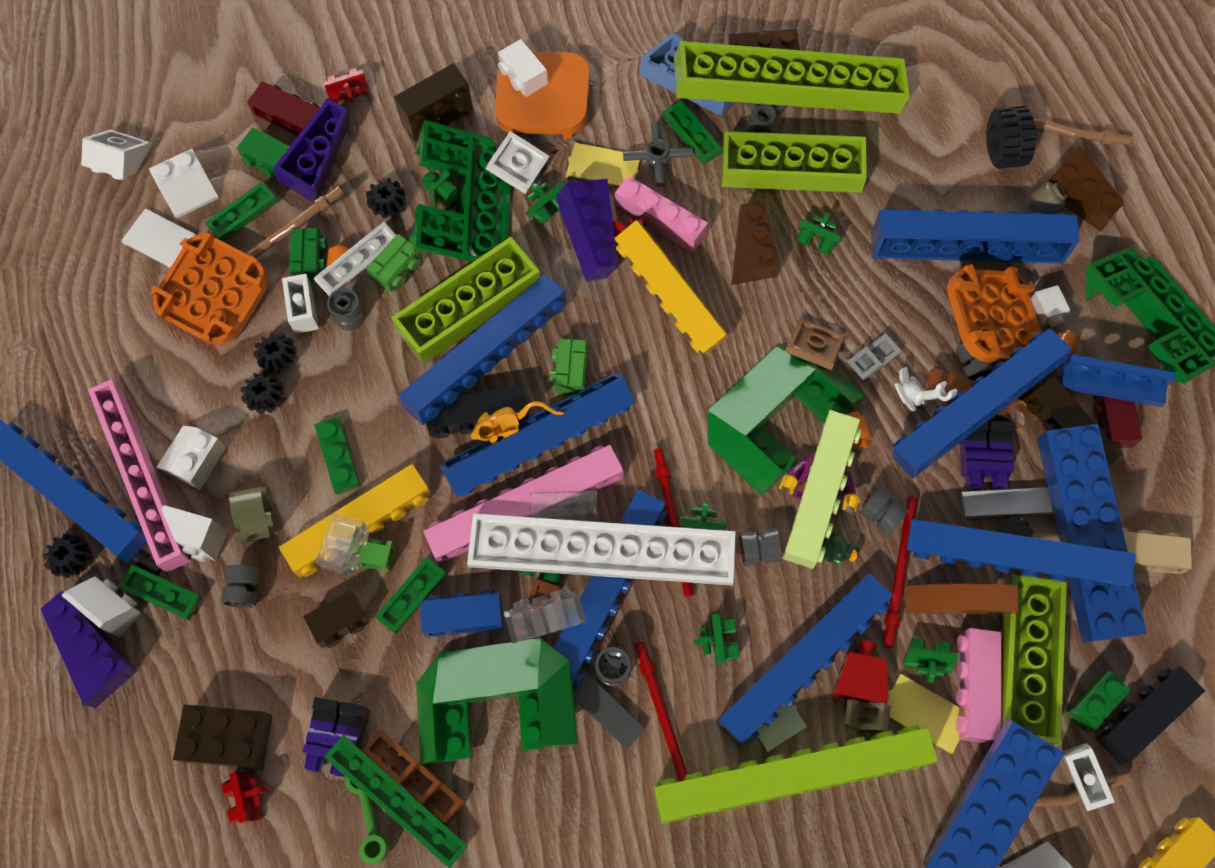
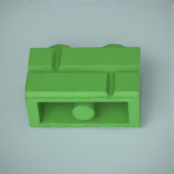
M397 234L366 270L373 281L392 293L395 288H400L405 283L406 276L411 270L415 271L418 269L422 257L419 250L414 249L410 242Z
M559 339L558 347H553L552 362H556V370H551L550 385H554L555 393L574 395L585 389L588 341Z

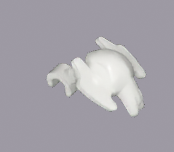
M907 367L899 371V383L895 384L902 402L911 411L916 410L915 406H926V400L940 399L941 401H948L957 395V389L949 391L948 394L945 392L944 388L947 384L945 381L939 383L935 389L925 391L914 376L909 379Z

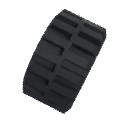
M1028 107L999 108L991 112L986 129V144L990 160L995 168L1026 166L1032 161L1036 149V127Z

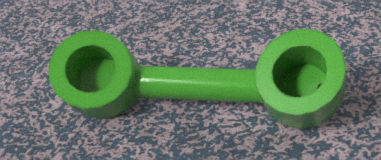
M345 776L347 789L351 793L358 794L360 797L368 837L361 842L359 847V855L365 863H381L390 853L389 840L379 834L372 799Z

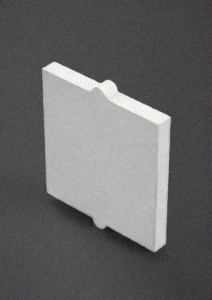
M791 704L788 708L782 705L776 711L779 716L769 726L763 723L757 729L760 733L758 738L767 752L807 727L797 712L796 705Z

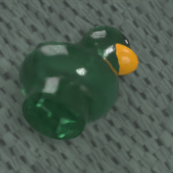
M834 531L830 534L829 539L824 537L822 547H825L826 551L823 558L827 562L832 564L842 563L844 560L854 562L859 557L860 550L857 545L847 544L846 539L840 533Z

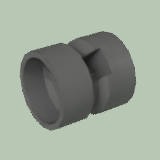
M340 288L330 294L327 306L336 325L345 331L359 328L365 320V312L357 294L348 288Z
M963 343L956 348L959 360L964 364L962 370L965 378L974 381L981 376L985 378L996 365V363L982 362L974 358L966 350Z
M879 488L859 513L870 522L876 520L878 529L888 536L909 510L899 502L892 503V496L882 488Z
M776 528L763 529L759 535L751 531L739 533L740 553L744 566L756 565L760 563L761 559L766 563L781 561V544Z
M228 565L224 578L228 585L222 590L221 604L237 608H254L258 593L254 590V587L259 585L261 570L245 565Z
M606 648L596 659V674L603 685L610 688L619 687L629 678L630 659L620 648Z

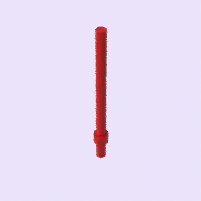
M656 448L653 450L657 467L655 474L656 479L660 481L669 527L680 528L669 479L671 478L670 467L666 465L663 448ZM681 582L684 597L694 596L692 583Z
M913 496L907 498L906 509L909 512L905 515L892 588L893 596L890 599L891 606L884 619L886 629L883 646L889 648L894 647L896 629L900 627L901 622L899 611L909 556L907 545L911 520H915L918 498Z
M640 641L634 644L640 661L638 666L641 675L645 676L678 781H685L684 777L688 773L656 679L655 672L657 670L654 661L650 660L645 642Z

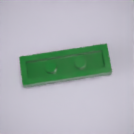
M682 100L663 111L662 117L687 147L693 148V154L703 165L722 154V147Z
M260 182L207 220L205 224L219 240L224 241L277 203L278 200L263 182Z
M335 417L314 424L335 494L337 495L360 487L340 418Z
M426 557L376 614L375 618L396 635L418 610L420 601H425L447 576V573Z
M134 565L130 566L118 587L190 621L202 599L200 595Z

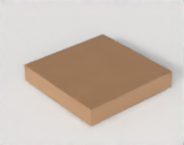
M799 319L785 352L832 370L846 336L804 319Z

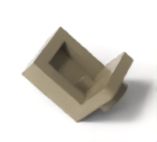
M848 699L845 710V725L859 731L886 732L888 731L891 705Z

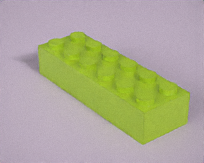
M724 131L721 187L862 193L867 179L866 137Z
M509 237L392 316L391 319L397 332L424 365L494 317L540 279V271L513 238Z
M1013 574L1004 581L1006 585H1018V613H1002L1001 729L1007 718L1050 744L1058 746L1061 745L1067 582Z

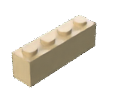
M1123 528L1128 552L1136 553L1134 569L1183 574L1192 569L1191 538L1181 537L1178 533L1156 535L1151 530L1128 532L1127 528Z

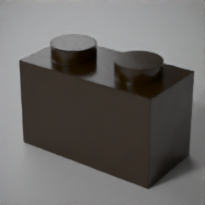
M351 590L303 616L316 643L322 648H330L341 642L342 637L349 633L353 635L362 631L365 628L364 625L370 622L359 600Z

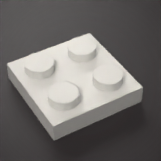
M510 131L487 164L486 170L526 194L550 156Z

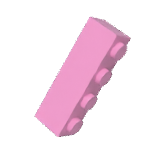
M628 176L615 192L616 208L638 221L641 218L645 219L647 227L694 254L705 239L708 226L706 221L632 177Z
M969 628L961 632L957 639L960 662L957 665L956 672L957 677L960 678V689H958L956 694V702L959 705L956 730L959 733V740L992 744L1001 730V632Z

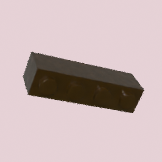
M1055 376L1023 399L1029 412L1040 419L1046 431L1096 424ZM1099 428L1109 466L1122 453Z

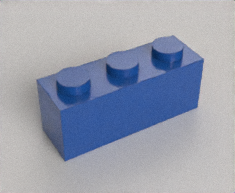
M494 590L480 591L479 595L469 596L468 593H457L453 595V598L443 599L442 596L427 597V601H420L422 634L426 638L504 629L501 596L499 593H495Z

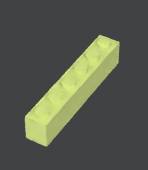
M832 410L829 411L785 549L784 560L811 569L814 568L817 562L822 563L826 548L822 547L824 537L829 539L833 528V523H830L829 520L831 514H836L841 500L836 497L838 490H844L848 476L843 474L845 467H850L855 452L851 451L853 443H858L862 429L858 428L860 419Z

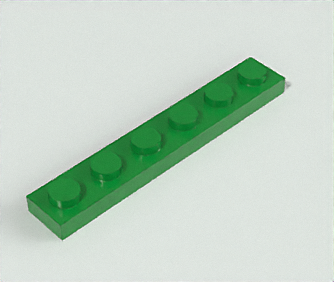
M344 735L324 756L325 759L448 868L452 867L468 847L464 841Z

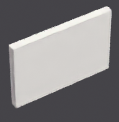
M145 208L121 242L171 268L183 248L179 245L185 237L189 239L196 234Z

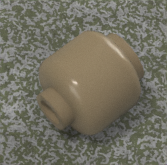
M1046 182L1030 194L1031 203H1029V208L1033 213L1055 214L1065 206L1067 194L1059 183Z

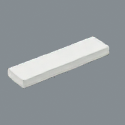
M385 222L381 223L315 276L314 280L330 296L332 292L343 288L365 270L396 234Z
M1048 488L967 491L960 494L963 519L1009 517L1013 514L1016 516L1054 514Z

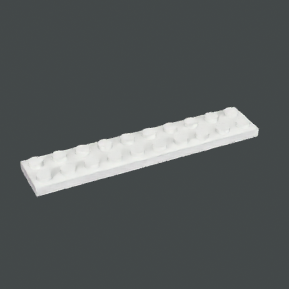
M473 514L467 565L473 568L733 585L736 531Z

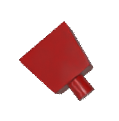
M860 640L858 653L848 652L845 655L832 691L833 697L887 704V661L874 657L875 642Z

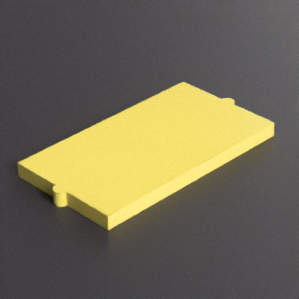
M575 143L572 155L568 157L567 178L582 181L607 179L608 186L619 188L628 176L633 179L639 176L640 160L623 161V152Z
M900 674L892 690L888 691L887 704L891 705L889 718L904 727L919 725L920 730L929 728L933 744L953 754L959 742V733L956 730L959 707Z

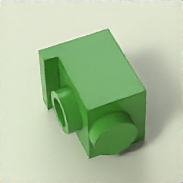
M369 539V542L360 541L355 546L354 558H356L355 561L360 567L390 572L396 547L392 541H387L386 546L384 542L376 539Z

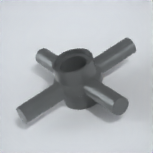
M746 103L752 111L750 121L734 131L751 132L755 130L756 132L779 133L773 125L775 116L788 106ZM758 115L764 116L767 121H762Z
M652 122V141L648 144L647 149L623 152V161L647 160L648 165L655 169L656 186L663 187L665 186L664 167L669 159L693 157V148L669 149L667 142L661 139L660 123Z

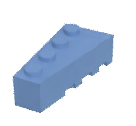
M673 32L642 56L639 75L676 93L674 57L679 42L683 40ZM688 99L720 116L736 104V102Z

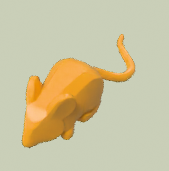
M539 401L528 403L519 413H516L510 407L501 408L492 415L485 412L478 419L477 425L471 434V439L490 440L491 443H494L500 436L506 438L518 432L519 420L533 406H541L556 415H563L564 412H557Z

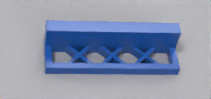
M1071 354L1062 365L1060 383L1066 390L1162 407L1166 404L1167 386L1175 380V372Z

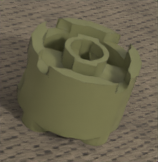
M256 487L229 493L233 524L238 528L236 536L239 543L264 539L276 534L274 520L271 515L270 497L266 487Z

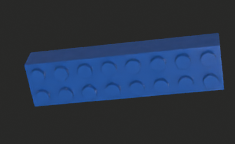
M887 208L879 211L871 232L872 258L1064 264L1079 242L1077 215H1068L1066 213L1043 214L1041 212H1034L1031 214H1020L1014 211L994 213L993 211L969 212L967 210L948 212L941 209L921 211L919 209L896 210L894 208Z
M1093 424L1044 432L1037 438L1059 541L1128 552L1099 425ZM1134 575L1131 588L1125 587V592L1107 589V584L1097 582L1095 587L1083 586L1078 584V579L1068 578L1082 643L1147 634Z

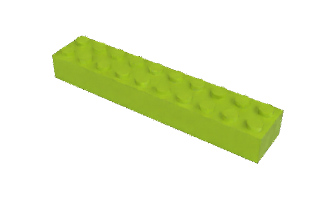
M687 41L679 42L674 57L676 98L900 114L910 98L905 60L902 58Z
M919 725L909 726L897 731V735H893L892 731H886L870 737V741H866L865 736L848 740L849 742H845L843 747H839L838 742L826 744L818 748V752L812 753L811 748L795 751L794 754H791L792 758L787 759L784 758V754L768 757L764 760V764L759 765L757 760L740 763L738 769L730 771L729 766L713 769L712 775L703 777L702 772L688 774L684 777L685 781L675 782V778L660 780L657 783L658 787L653 789L660 824L926 767L938 762L929 728L920 730Z

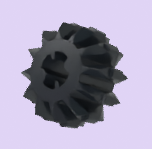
M378 178L377 185L370 184L371 190L366 191V203L375 216L380 214L385 219L389 214L394 218L395 212L402 213V206H405L407 201L405 190L398 181L392 183L391 179L387 178L385 182H382Z
M270 332L268 338L261 335L263 342L255 343L257 351L253 353L257 364L268 373L275 370L276 373L280 374L281 368L284 367L289 370L290 366L288 363L296 362L294 354L297 353V349L293 346L294 342L291 338H286L282 332L277 336L274 332Z
M263 371L259 377L257 373L253 372L254 379H245L247 386L240 387L241 392L244 394L241 396V400L244 404H247V408L250 411L256 410L258 414L262 415L266 409L268 413H272L271 407H280L278 400L284 399V394L281 392L284 387L281 382H278V378L275 375L269 376L267 372Z
M63 533L61 539L53 537V545H45L49 552L42 555L43 559L47 560L44 566L46 569L51 570L53 575L57 577L62 575L64 578H70L72 573L80 575L79 568L81 566L88 567L84 560L91 557L90 553L86 551L89 546L84 541L82 542L79 536L73 535L71 537V535Z

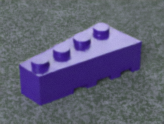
M329 98L326 99L273 167L277 181L314 203V200L322 192L350 125L347 109Z
M608 180L566 182L555 198L585 280L606 279L618 266Z
M60 591L40 610L82 704L97 708L133 676L137 669L106 633L61 596L64 591Z

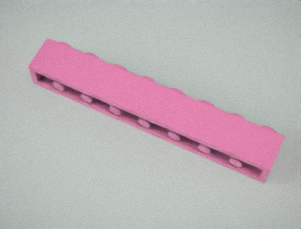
M112 379L88 389L156 565L165 572H169L191 562L189 554L182 551L184 547L175 541L162 512L163 505L169 506L123 390Z
M611 445L606 447L598 446L591 450L589 455L582 458L581 456L574 457L567 462V465L561 468H550L543 476L537 479L534 477L529 478L521 483L522 486L513 490L512 488L505 489L498 494V497L491 500H481L470 510L457 511L451 515L450 519L444 522H433L423 532L438 564H441L469 551L473 514L540 518L623 479L624 471Z

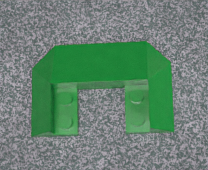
M424 120L415 154L419 155V166L442 172L446 170L450 174L458 175L456 212L422 204L417 205L414 230L408 237L414 249L474 262L508 239L511 185L486 170L487 164L497 151L495 148L497 144L491 137Z
M1128 247L1095 261L1086 267V301L1103 293L1105 299L1115 308L1125 303L1155 339L1148 348L1153 352L1155 359L1164 365L1160 370L1175 372V380L1173 382L1187 383L1215 367V326L1158 260L1150 256L1146 259L1137 256V251Z
M776 346L707 412L708 446L761 496L777 483L798 461L763 428L794 397L797 398L825 424L830 410L846 415L865 398V395L834 367L830 370L786 353L787 346Z
M542 638L439 653L416 683L421 765L473 759L470 703L518 697L522 751L578 745L571 662Z

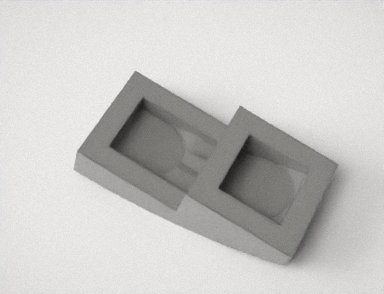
M885 333L869 347H864L849 359L847 363L864 381L898 357L902 351Z

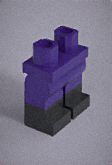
M990 421L989 424L986 422L959 443L962 466L961 476H966L968 488H981L984 485V477H988L992 480L993 489H1006L1009 483V476L1014 471L1012 451L1014 422Z
M314 697L312 706L314 710L306 736V743L302 751L307 754L305 759L306 770L321 773L325 759L324 756L343 735L360 748L370 712L367 707ZM331 766V775L345 778V775L336 767Z

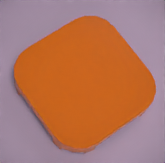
M531 51L546 68L548 84L527 97L520 90L516 91L511 84L510 78L507 75L504 76L499 70L495 114L497 124L502 130L507 133L511 131L517 136L518 133L563 134V140L572 139L573 134L579 132L582 128H586L590 72L588 63L583 57L570 52Z
M203 232L189 239L185 237L179 244L183 247L161 284L159 287L153 285L150 294L153 296L154 311L166 321L209 344L216 346L226 345L234 341L241 333L263 297L268 286V273L265 267L252 255L249 256L224 243L212 234Z
M973 264L963 267L948 280V297L961 340L966 350L979 361L987 363H999L1002 361L1005 363L1017 348L1026 347L1030 339L1041 332L1029 293L1035 290V286L1032 281L1027 283L1017 274L1018 268L1010 266L1005 271L976 270Z

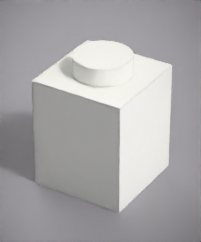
M1058 285L1037 291L1031 298L1040 328L1047 325L1054 327L1063 323L1064 318L1070 312V308Z

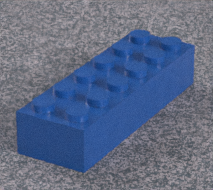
M1007 718L923 861L925 868H997L1065 753Z

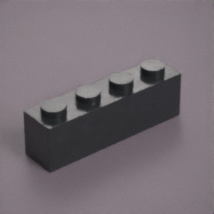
M523 384L459 395L452 404H448L434 419L427 422L430 436L446 438L453 433L470 434L483 413L487 412L489 415H492L504 407H510L516 413H519L526 406ZM528 412L523 418L519 420V423L529 418Z
M1182 666L1173 669L1167 667L1156 676L1159 680L1153 686L1149 684L1137 694L1140 698L1134 704L1129 702L1119 711L1121 716L1116 721L1111 719L1101 727L1102 734L1096 740L1120 765L1130 763L1205 692Z

